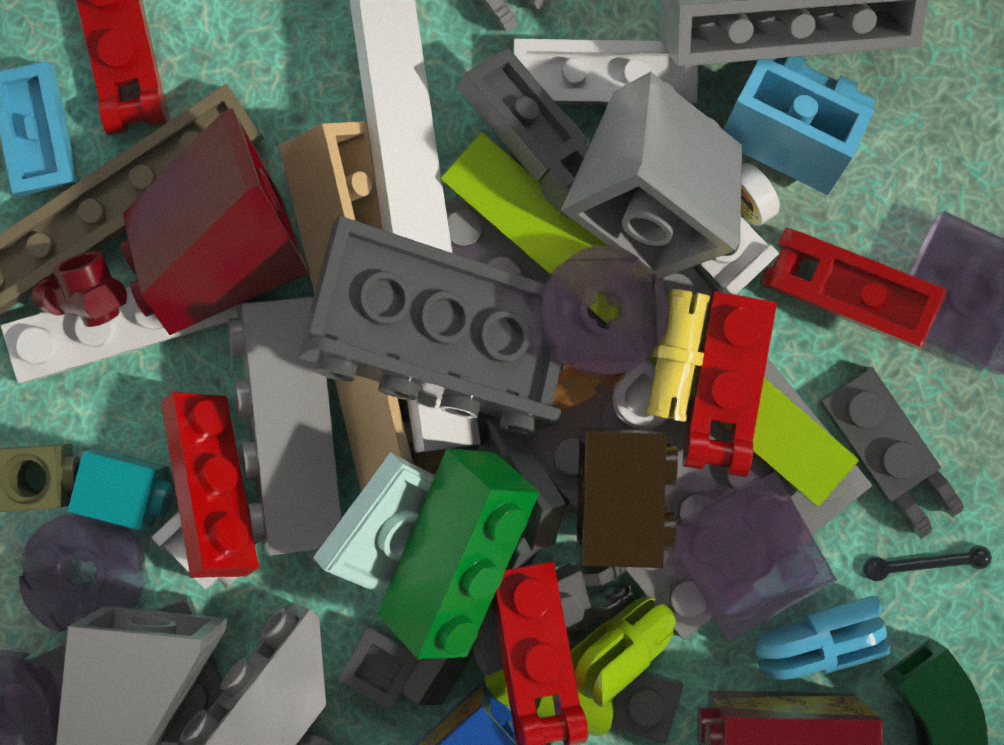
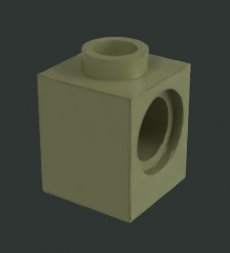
M72 443L0 448V512L59 509L69 506L81 460L79 456H73ZM32 461L40 464L46 473V485L40 493L33 491L26 482L25 472Z

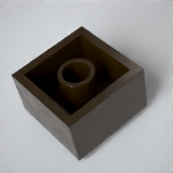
M579 427L576 551L582 566L663 568L664 551H674L676 543L675 512L668 511V507L665 506V485H676L678 453L676 446H670L667 443L666 433L655 429Z

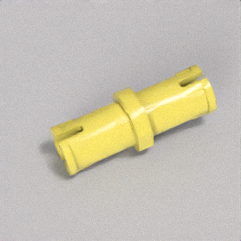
M669 289L668 295L670 297L660 345L654 344L651 356L657 358L649 405L646 408L645 414L686 422V410L695 366H702L704 353L698 352L710 296L696 293L695 295L691 291Z

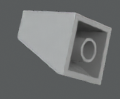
M650 71L613 92L561 211L654 280L737 250L740 242L742 145L725 132L715 120L704 115L678 94L672 85L661 80Z
M103 606L69 625L56 745H160L226 631L227 618Z

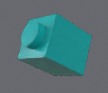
M100 448L83 451L67 512L137 530L152 526L156 517L164 518L171 502L173 483L165 481L169 466Z

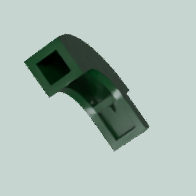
M930 638L883 674L913 717L917 734V745H988L986 719L979 696L971 680L948 648Z

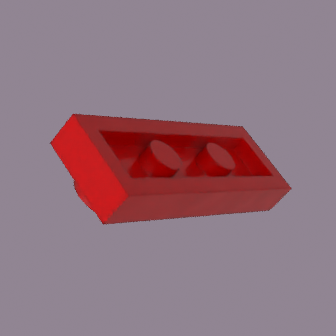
M171 392L161 402L190 578L246 577L257 570L259 564L227 396Z

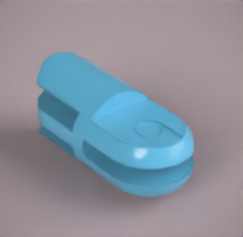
M869 596L806 614L801 622L780 627L763 634L756 642V656L762 658L758 662L761 672L774 680H787L819 671L826 675L891 656V646L888 641L884 640L887 636L884 620L878 617L882 612L878 596Z

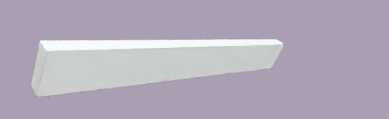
M350 0L382 229L452 253L415 0ZM418 394L416 400H407L415 453L481 444L477 418H466L446 413L439 409L441 400Z

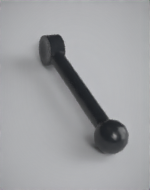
M978 545L972 547L968 553L885 561L880 557L874 556L866 560L864 573L873 581H882L889 573L961 565H971L975 569H984L990 565L992 555L988 548Z

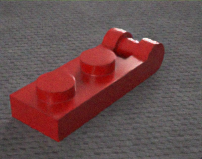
M76 0L99 98V115L106 134L111 136L128 132V125L147 121L149 126L169 122V114L143 1ZM139 83L140 97L122 101L119 87Z
M784 228L777 244L781 248V252L774 267L767 266L759 283L761 286L921 351L947 295V289L803 232ZM804 259L819 263L810 282L796 276Z
M717 291L711 292L700 352L704 353L702 366H698L684 443L683 467L702 470L705 464L726 467V473L729 475L748 476L752 463L753 439L777 302ZM711 420L732 423L729 442L709 439Z
M554 562L505 570L502 581L492 599V607L517 745H545L562 741L564 745L586 743L588 740V725L584 710L579 702ZM552 695L556 715L540 718L536 711L535 699Z

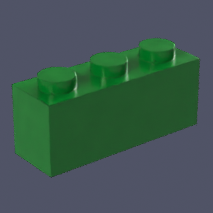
M446 449L377 613L416 659L467 657L540 494L534 486L496 452Z

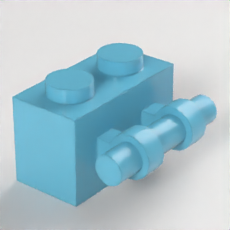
M802 56L758 60L723 130L742 145L743 154L828 195L853 158L875 111L873 107L876 99L856 90L857 83L840 75L839 79L835 80L806 66L807 59Z

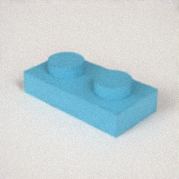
M48 61L0 71V138L12 194L19 197L70 187L79 182L55 66Z

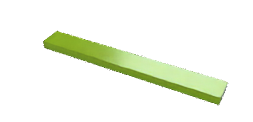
M481 131L442 176V182L568 292L577 294L576 299L639 354L645 356L656 366L657 358L651 356L654 344L660 345L670 297L668 293L642 270L569 216L566 218L564 214L561 215L558 210H555L556 207L553 204L551 205L544 197L541 183L537 182L527 170ZM704 324L702 328L698 352H701L702 340L705 329ZM695 366L689 395L691 399L693 398L698 366ZM764 377L753 439V453L814 506L819 507L858 463L859 459ZM718 421L731 433L732 423Z

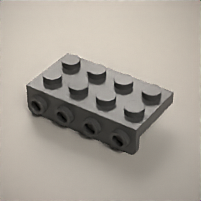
M339 216L333 222L298 358L316 363L315 372L331 379L351 382L354 381L355 375L380 382L378 391L383 394L405 400H416L418 394L441 400L439 409L446 413L466 418H477L479 412L501 418L499 427L504 430L534 436L537 435L538 429L559 424L561 410L552 407L577 294Z

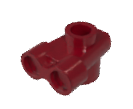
M100 251L84 252L64 260L53 269L56 279L44 278L37 282L32 290V300L38 309L57 316L67 313L80 316L86 327L99 326L111 321L119 315V307L126 304L127 292L124 285L111 276Z

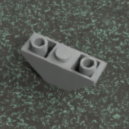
M292 603L287 610L285 608L278 610L263 627L260 633V638L263 641L248 660L245 658L239 660L227 672L220 685L223 692L208 711L200 710L184 727L180 735L181 745H296L326 706L319 616L312 610Z

